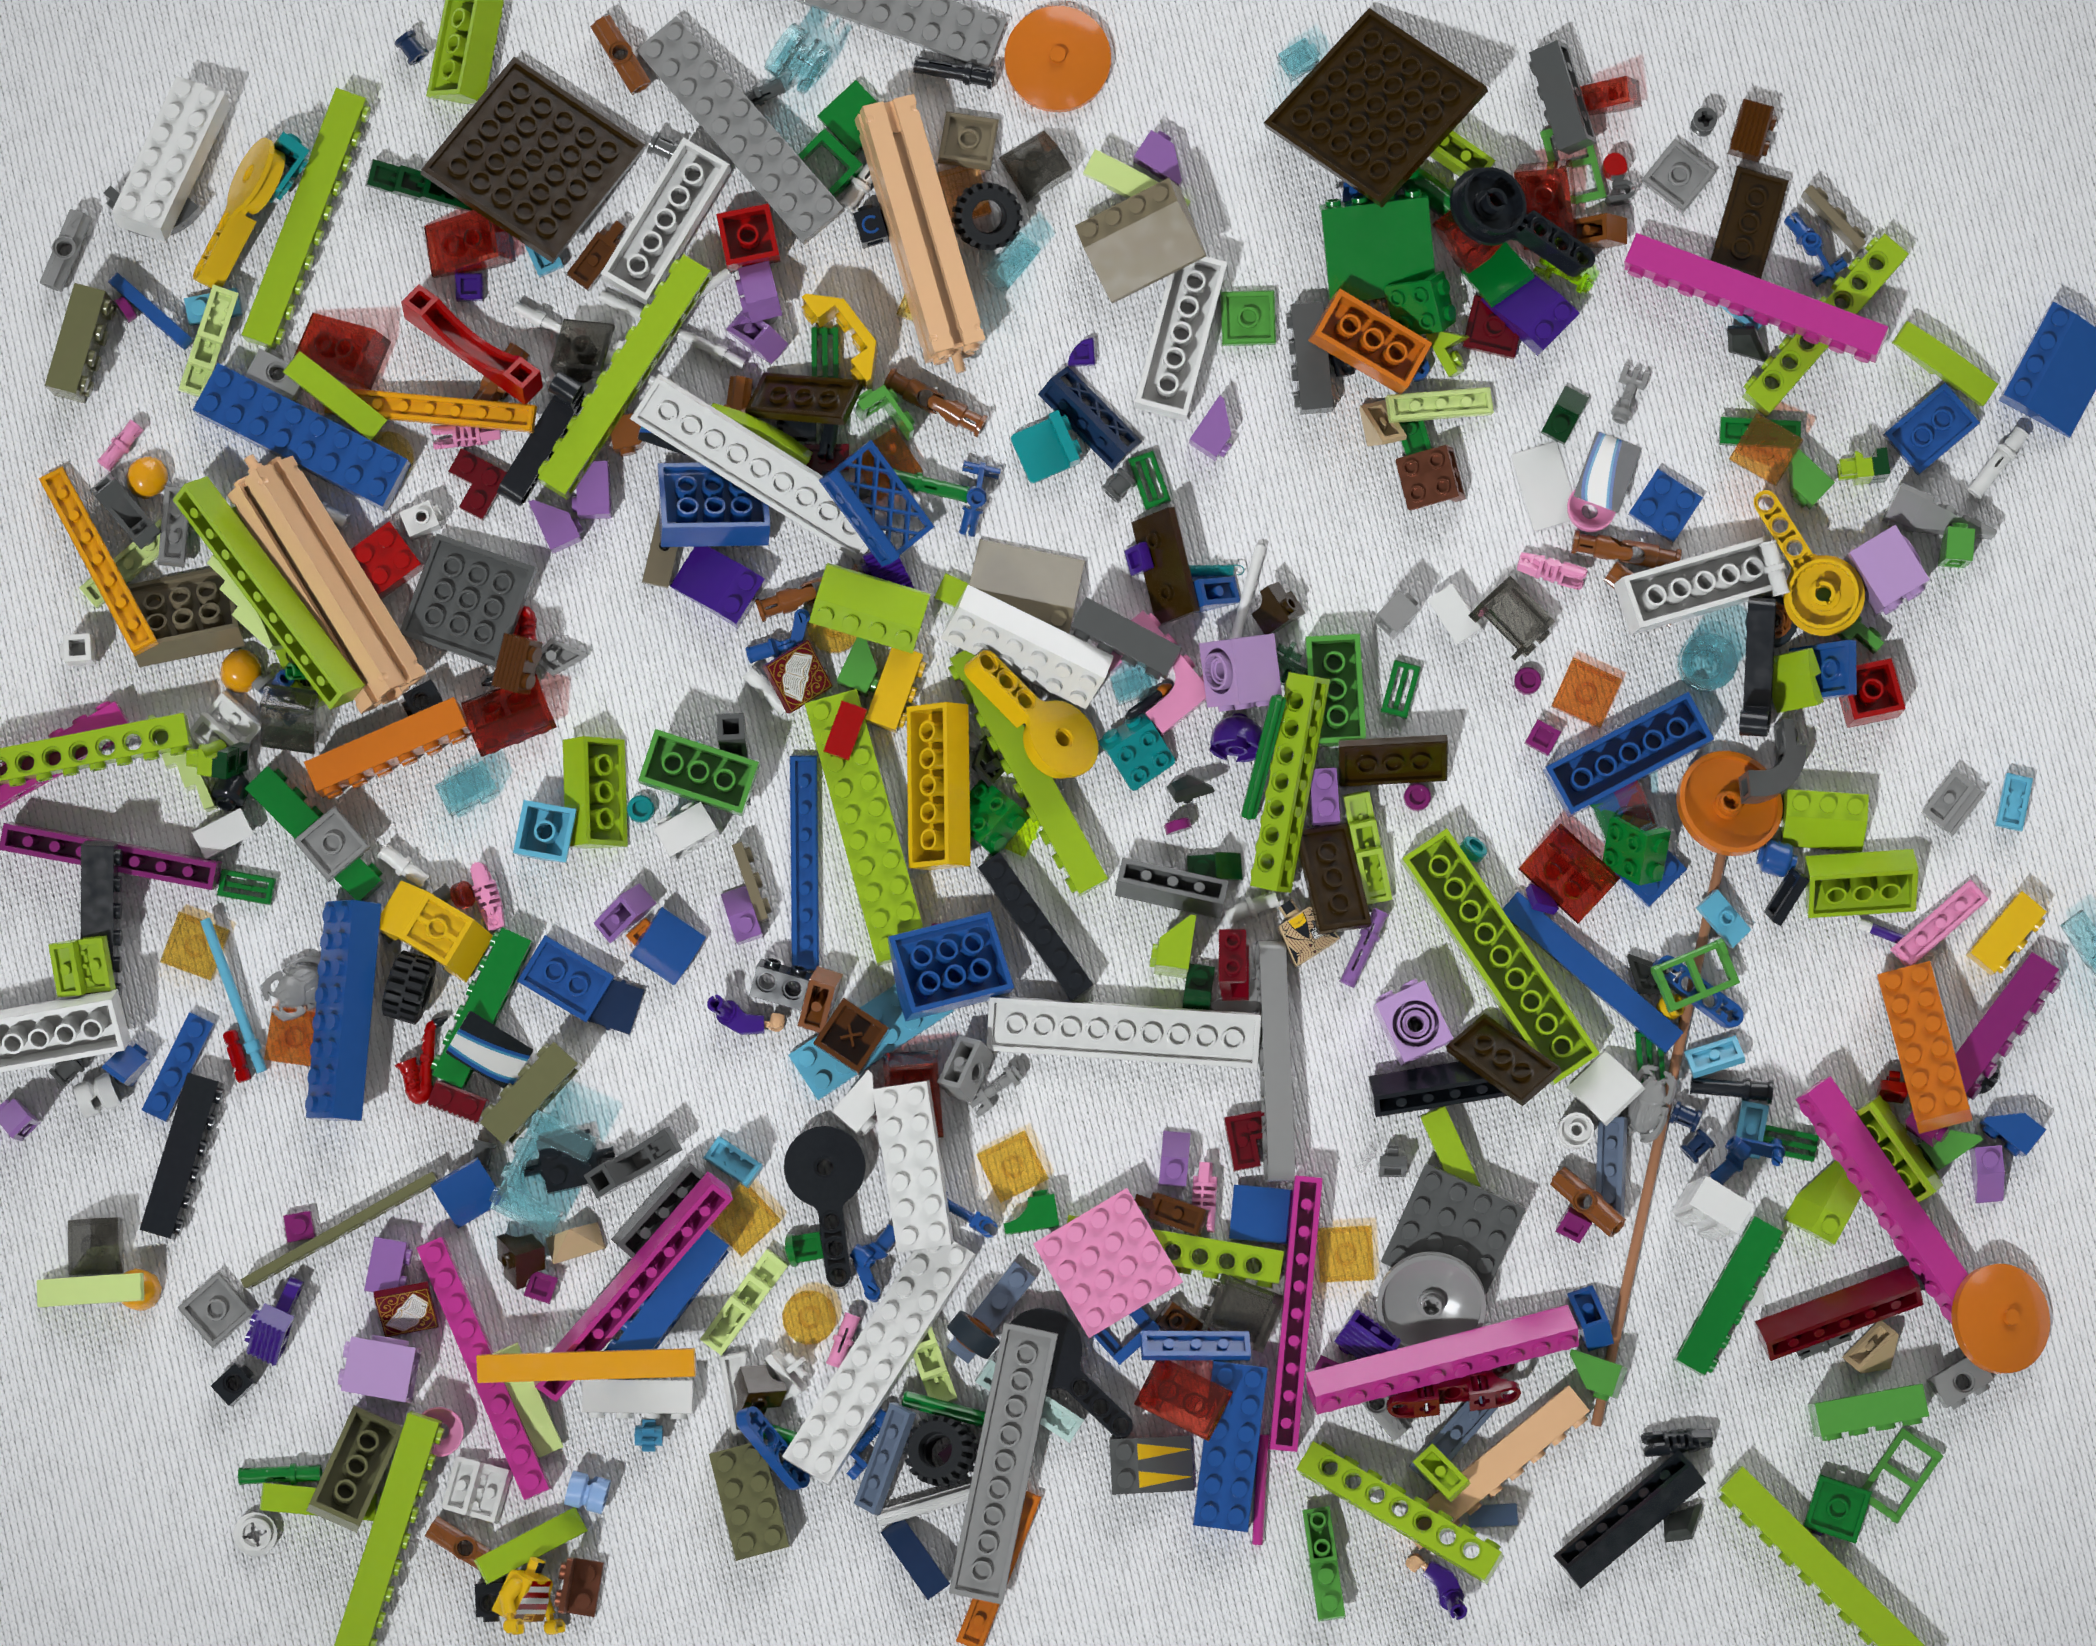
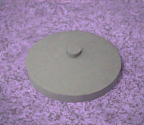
M1421 1252L1402 1259L1387 1272L1378 1290L1377 1316L1380 1326L1383 1329H1387L1392 1335L1400 1338L1401 1343L1398 1348H1403L1483 1327L1486 1316V1295L1479 1277L1465 1262L1445 1253Z

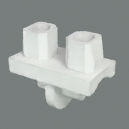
M777 1349L764 1358L766 1362L763 1365H766L769 1375L773 1378L777 1374L781 1381L785 1382L787 1392L783 1401L792 1396L796 1397L809 1388L802 1379L807 1375L801 1366L807 1361L804 1356L796 1360L791 1352L784 1356L780 1349Z

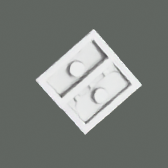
M223 691L207 712L201 714L190 729L191 738L199 745L203 743L209 744L221 739L229 747L239 742L251 744L264 729L265 725L227 691Z
M1604 1051L1567 1087V1090L1586 1106L1592 1115L1607 1126L1645 1090V1087L1616 1059Z
M456 1455L441 1509L498 1524L512 1471Z

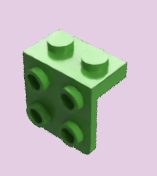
M882 385L875 391L870 388L858 397L859 401L857 402L855 414L861 422L884 407L907 441L912 439L915 421L908 411L903 412L898 405L900 400L893 389L888 390L885 385Z

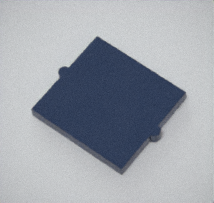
M613 980L589 1022L604 1026L607 1031L613 1029L630 1035L645 990L626 984L625 980L621 982Z

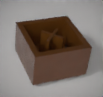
M843 998L813 1044L860 1075L890 1029Z

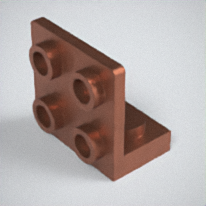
M1443 445L1396 459L1408 510L1412 511L1447 500L1458 502L1466 499L1453 447Z
M570 1557L567 1558V1562L561 1563L559 1579H563L562 1590H557L554 1604L555 1607H559L558 1613L595 1617L604 1562Z

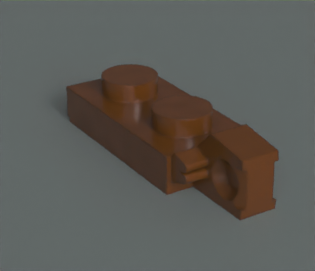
M616 220L608 231L603 228L600 232H597L566 275L589 291L601 276V272L621 241L620 237L626 230L625 226Z
M1153 1192L1151 1198L1136 1194L1134 1199L1138 1206L1147 1209L1145 1216H1148L1149 1219L1197 1236L1201 1235L1209 1210L1158 1192Z

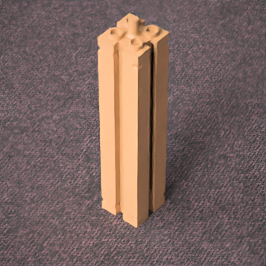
M911 94L894 98L892 101L885 103L882 101L865 105L861 108L860 114L856 116L855 123L857 130L860 132L859 137L919 344L923 349L922 354L925 364L933 362L934 365L949 362V357H951L956 374L966 371L963 359L975 355L974 351L979 350L980 344L986 339L983 329L980 328L981 322L921 116L916 108L915 96Z
M253 454L249 455L244 459L249 467V475L234 483L235 488L227 495L231 503L236 506V511L251 535L365 686L354 698L359 712L362 714L375 709L380 704L384 705L397 700L403 693L409 690V686L416 684L426 675L422 665L417 663V657L304 473L298 469V463L294 457L290 456L281 459L279 456L263 466L262 463H258Z

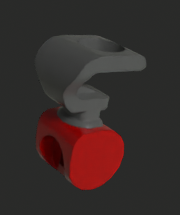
M1610 153L1603 161L1602 174L1606 179L1613 181L1612 189H1623L1626 194L1607 196L1605 203L1608 207L1629 204L1633 199L1636 187L1630 180H1623L1627 173V162L1623 155Z

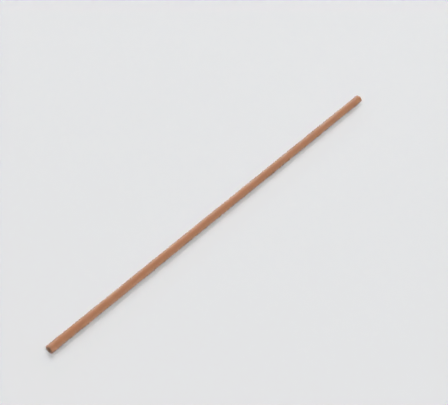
M1716 853L1707 896L1713 890L1720 889L1726 855ZM1703 916L1695 949L1707 945L1711 926ZM1705 953L1693 958L1700 975ZM1690 978L1686 988L1688 992L1693 988V982ZM1692 1004L1685 1006L1684 1013L1680 1015L1678 1028L1684 1033L1674 1043L1668 1072L1672 1073L1676 1080H1678L1694 1006ZM1666 1083V1085H1665V1092H1666V1096H1667L1668 1091H1669V1086H1668V1084ZM1667 1104V1107H1669L1667 1122L1660 1135L1653 1141L1611 1329L1614 1344L1608 1345L1605 1360L1613 1363L1616 1362L1672 1104ZM1596 1398L1591 1425L1602 1426L1607 1401Z

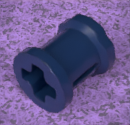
M414 30L404 33L394 43L397 48H401L408 58L407 63L410 66L419 63L429 54L427 48H423L416 39Z
M1677 1100L1668 1123H1678L1690 1128V1132L1694 1133L1703 1110H1693L1683 1106Z
M1700 1128L1686 1145L1682 1144L1679 1147L1695 1165L1709 1148L1713 1149L1716 1146L1711 1138Z

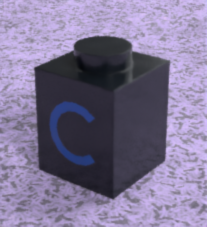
M872 204L859 207L857 209L858 212L853 213L862 248L865 249L888 242V235L879 206L873 207Z

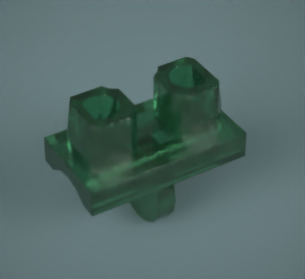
M1293 641L1289 647L1281 643L1276 647L1277 651L1284 654L1282 656L1277 653L1278 666L1285 671L1280 679L1281 685L1284 687L1288 678V672L1306 674L1307 671L1306 668L1289 659L1292 658L1299 662L1303 656L1294 651L1297 643Z

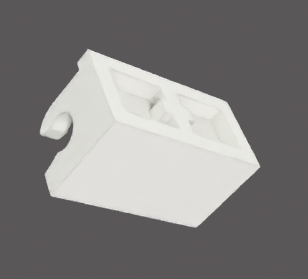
M1450 584L1427 600L1456 645L1462 644L1484 629L1454 584Z
M240 807L194 830L192 834L205 859L254 835V830L243 808Z

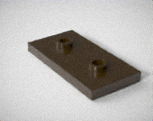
M1737 166L1711 255V261L1751 276L1762 278L1789 180Z
M763 372L745 412L756 418L845 425L863 389V384L861 380Z
M1175 507L1165 508L1131 522L1136 544L1146 542L1149 547L1154 568L1143 574L1153 614L1160 624L1165 625L1200 611Z
M1447 735L1339 740V787L1447 781Z
M1348 823L1303 829L1299 856L1318 935L1370 927L1372 921Z
M1485 1013L1446 1045L1448 1053L1521 1106L1525 1105L1561 1074V1069L1558 1065Z

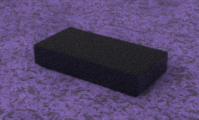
M1792 867L1764 910V913L1774 923L1781 926L1810 880L1800 870Z

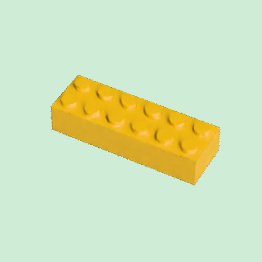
M940 702L906 707L908 868L940 870L970 867L968 704Z

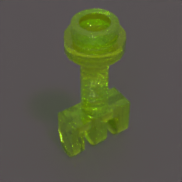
M1541 257L1538 262L1545 266L1546 270L1535 266L1533 269L1534 273L1548 281L1553 273L1567 281L1569 280V282L1577 286L1576 292L1580 294L1583 292L1588 294L1595 281L1588 273H1585L1583 277L1580 275L1577 277L1568 276Z

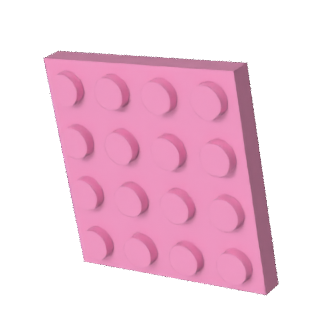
M1125 1188L1033 1243L1088 1338H1091L1183 1283L1128 1188Z

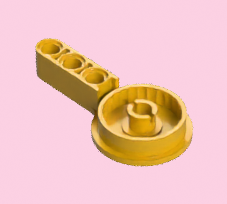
M266 137L259 139L242 159L229 188L224 214L195 267L193 280L211 289L213 285L223 287L257 222L246 214L254 215L262 210L279 184L285 166V154L274 148L272 140Z
M1769 490L1758 492L1754 498L1756 512L1773 539L1777 541L1776 544L1791 567L1790 574L1786 580L1790 592L1783 594L1784 606L1789 618L1798 628L1815 636H1832L1847 630L1859 618L1864 607L1865 589L1860 575L1852 565L1843 559L1835 556L1813 554L1777 496ZM1765 497H1769L1774 501L1773 507L1769 510H1762L1759 507V502ZM1778 520H1784L1788 523V528L1783 533H1777L1773 530L1774 523ZM1790 544H1801L1803 546L1801 553L1796 556L1790 555L1787 552ZM1821 588L1829 589L1831 591L1829 601L1818 600L1816 598L1817 591Z
M983 650L965 664L964 672L967 678L1016 728L1025 723L1026 726L1023 732L1024 748L1030 761L1039 771L1052 778L1064 779L1081 776L1093 767L1098 756V740L1092 724L1079 709L1063 701L1053 700L1045 702L1040 700L989 650Z

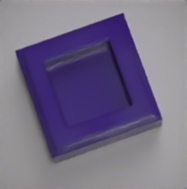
M455 273L456 302L483 301V274Z
M1146 542L1138 543L1124 550L1131 576L1142 574L1154 568Z

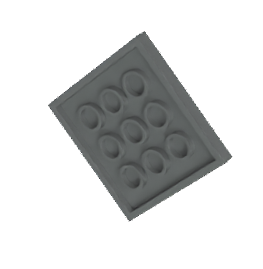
M436 533L400 631L404 637L495 668L504 633H514L537 568Z
M1425 1163L1381 1262L1393 1267L1402 1259L1421 1252L1449 1254L1470 1266L1479 1277L1486 1295L1526 1207L1429 1163Z

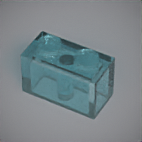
M1022 232L1016 233L1014 240L1009 241L1007 246L999 251L981 273L1000 291H1007L1041 250Z
M483 760L434 785L451 817L457 815L458 818L472 811L471 807L480 802L482 805L493 801L496 799L495 794L500 792Z

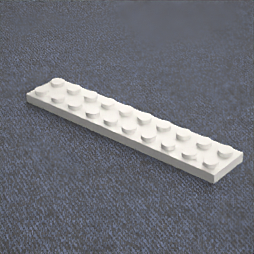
M661 374L657 375L630 418L632 421L860 562L868 547L819 482L822 475ZM875 510V521L878 525L884 526L887 516Z
M995 996L989 997L986 1046L990 1051L1257 1069L1261 1013Z
M955 1241L950 1245L917 1249L912 1252L783 1454V1459L830 1487L976 1257L974 1252Z

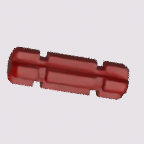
M229 1030L223 1033L225 1044H228L227 1051L232 1068L236 1070L234 1072L236 1081L239 1083L246 1082L251 1079L249 1068H246L248 1064L242 1044L238 1042L240 1040L238 1032L236 1030Z

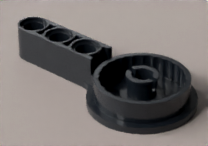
M1494 167L1474 168L1462 174L1455 181L1450 193L1451 213L1460 230L1473 241L1483 245L1495 246L1515 240L1571 277L1581 275L1594 265L1595 254L1587 245L1535 210L1526 214L1527 204L1523 189L1517 180L1506 171Z
M819 1126L804 1131L791 1143L784 1159V1175L793 1194L802 1202L817 1210L827 1281L835 1289H844L850 1284L852 1275L843 1207L860 1189L865 1177L866 1163L860 1145L850 1134L836 1127ZM823 1160L833 1165V1169L828 1175H822L818 1172V1166ZM830 1215H835L840 1219L839 1225L835 1229H828L824 1225L825 1219ZM833 1242H839L843 1245V1251L838 1256H832L828 1253V1247ZM837 1269L844 1270L846 1272L845 1281L842 1283L833 1282L831 1279L833 1271Z
M1035 1308L1019 1314L1010 1322V1324L1058 1333L1047 1390L1055 1388L1066 1390L1114 1437L1123 1439L1132 1433L1133 1422L1131 1418L1082 1371L1080 1365L1082 1341L1077 1328L1069 1318L1052 1309ZM1083 1380L1089 1384V1390L1085 1395H1077L1074 1392L1073 1387L1077 1381ZM1099 1399H1103L1109 1404V1409L1105 1414H1097L1093 1410L1094 1403ZM1119 1418L1127 1420L1129 1423L1128 1430L1121 1434L1115 1432L1113 1429L1115 1420Z

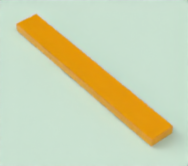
M348 388L387 420L534 433L536 405ZM325 406V414L336 415Z
M63 466L38 478L134 657L158 645L159 643Z
M695 1348L476 1355L477 1383L696 1376Z

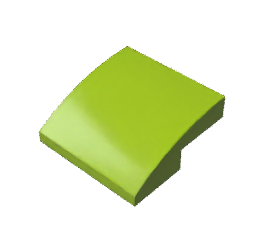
M1813 648L1774 655L1772 699L1777 713L1817 706L1824 702L1815 678L1821 671Z
M107 935L48 944L57 998L82 996L86 993L105 992L116 989Z

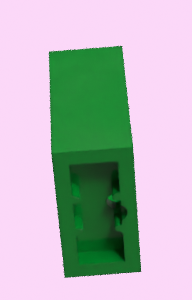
M824 128L798 156L805 162L822 145L848 169L828 190L836 199L851 184V180L859 175L863 169V164Z

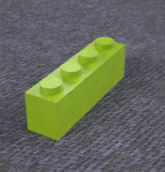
M1452 131L1430 155V157L1459 177L1474 168L1493 167L1496 161L1455 131Z

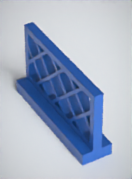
M872 440L865 443L832 471L819 479V482L882 567L897 560L900 557L899 555L935 527ZM867 450L874 457V467L862 465V454ZM845 467L855 468L854 483L846 481L840 471ZM861 470L873 472L872 486L860 484ZM879 473L887 474L889 477V489L877 487ZM859 488L871 490L870 504L861 502L859 499ZM877 491L889 493L888 507L876 506ZM895 495L903 496L906 500L905 510L893 509ZM875 510L887 512L886 526L877 524L875 521ZM893 513L905 515L904 529L892 527ZM910 516L918 517L925 527L919 532L909 530ZM891 532L903 534L902 546L897 550L890 541Z

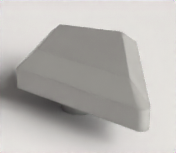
M551 638L541 648L542 657L538 664L554 677L587 658L588 655Z

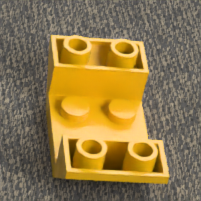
M813 294L803 295L802 313L811 325L816 323L821 328L836 317L837 320L835 321L844 333L847 331L851 333L852 343L859 351V354L851 359V377L853 380H861L867 390L872 389L878 353L875 338L843 298Z
M404 881L399 882L380 915V932L395 941L398 939L443 965V970L467 983L488 948L493 936L471 917L428 891Z

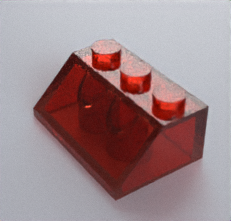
M536 673L535 685L529 695L497 688L461 703L471 735L481 757L494 754L503 748L519 744L526 739L557 728Z
M1561 823L1518 868L1532 883L1547 892L1556 904L1577 924L1620 879L1614 871Z

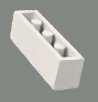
M583 1380L582 1412L589 1413L588 1418H605V1413H616V1418L632 1419V1413H643V1419H660V1414H671V1419H687V1414H694V1381Z

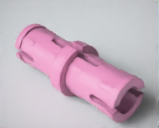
M130 419L118 436L110 440L112 443L97 462L111 472L125 453L128 454L130 452L129 448L144 430Z
M847 1312L844 1313L837 1335L834 1334L832 1338L835 1341L826 1364L837 1368L840 1367L848 1353L849 1347L854 1345L852 1340L858 1323L861 1320L860 1317ZM846 1329H849V1330H848V1333H847V1335H846V1338H845V1340H844L843 1346H842V1348H841V1351H840V1353H838V1350H839L840 1345H841V1343H842V1340H843V1337H844V1335H845Z

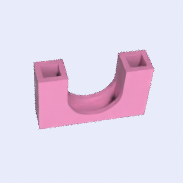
M1143 610L1131 620L1178 645L1169 633L1164 635L1158 628L1161 624L1152 613L1147 615ZM1115 652L1111 654L1114 657L1108 670L1110 675L1125 664L1121 661L1122 656ZM1179 654L1173 666L1175 684L1172 690L1145 713L1162 737L1206 701L1203 674L1199 677L1193 670L1195 664L1187 654L1183 656Z

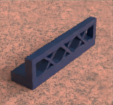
M1068 366L1050 378L1038 393L1054 411L1059 410L1061 416H1067L1072 430L1112 470L1118 467L1124 458L1143 442ZM1066 377L1073 384V387L1067 386L1061 379ZM1082 398H1086L1092 406L1086 405ZM1100 416L1105 417L1110 422V425L1105 424ZM1119 435L1124 436L1131 444L1127 446L1119 438Z

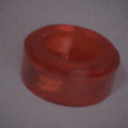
M460 881L452 885L450 896L457 908L466 909L474 905L476 899L470 883Z

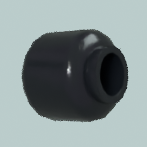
M243 772L226 780L216 778L211 796L217 807L226 811H234L244 805L248 795L245 787L249 784V781L244 777Z

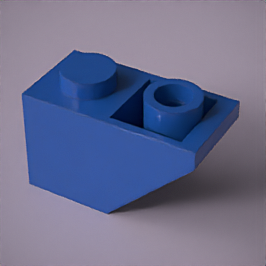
M2026 1113L1990 1116L1982 1118L1979 1122L1984 1126L1982 1131L1994 1140L1999 1138L2005 1143L2004 1149L2015 1157L2018 1154L2021 1157L2026 1156L2046 1131L2044 1127Z

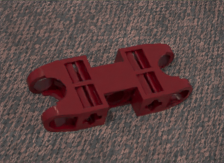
M1515 1364L1478 1372L1462 1378H1455L1435 1385L1432 1384L1425 1386L1424 1389L1421 1387L1412 1391L1398 1393V1395H1394L1387 1400L1388 1413L1398 1418H1420L1440 1415V1404L1468 1401L1470 1411L1498 1408L1511 1404L1520 1397L1519 1384L1499 1377H1503V1374L1512 1371ZM1510 1390H1513V1391H1514V1392H1512V1393H1510V1394H1502L1503 1392H1506V1391H1510ZM1479 1397H1482L1483 1404H1480ZM1426 1403H1427V1406H1428V1411H1426V1409H1425V1404H1426ZM1399 1404L1405 1405V1406L1400 1407V1408H1394V1407H1393V1406L1399 1405Z

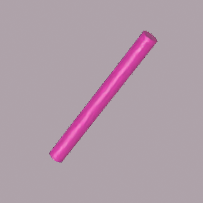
M1260 1435L1252 1545H1263L1269 1435Z

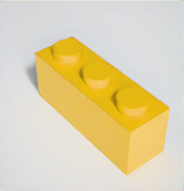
M891 647L865 718L866 723L897 733L898 727L904 728L907 720V713L904 712L907 702L913 703L918 689L913 687L917 677L922 678L927 664L923 662V654L913 651L912 654Z
M2020 891L1966 955L1990 976L1996 972L2001 974L2011 963L2008 957L2014 951L2019 953L2028 943L2025 937L2032 930L2036 933L2045 923L2042 917L2047 911L2023 891Z

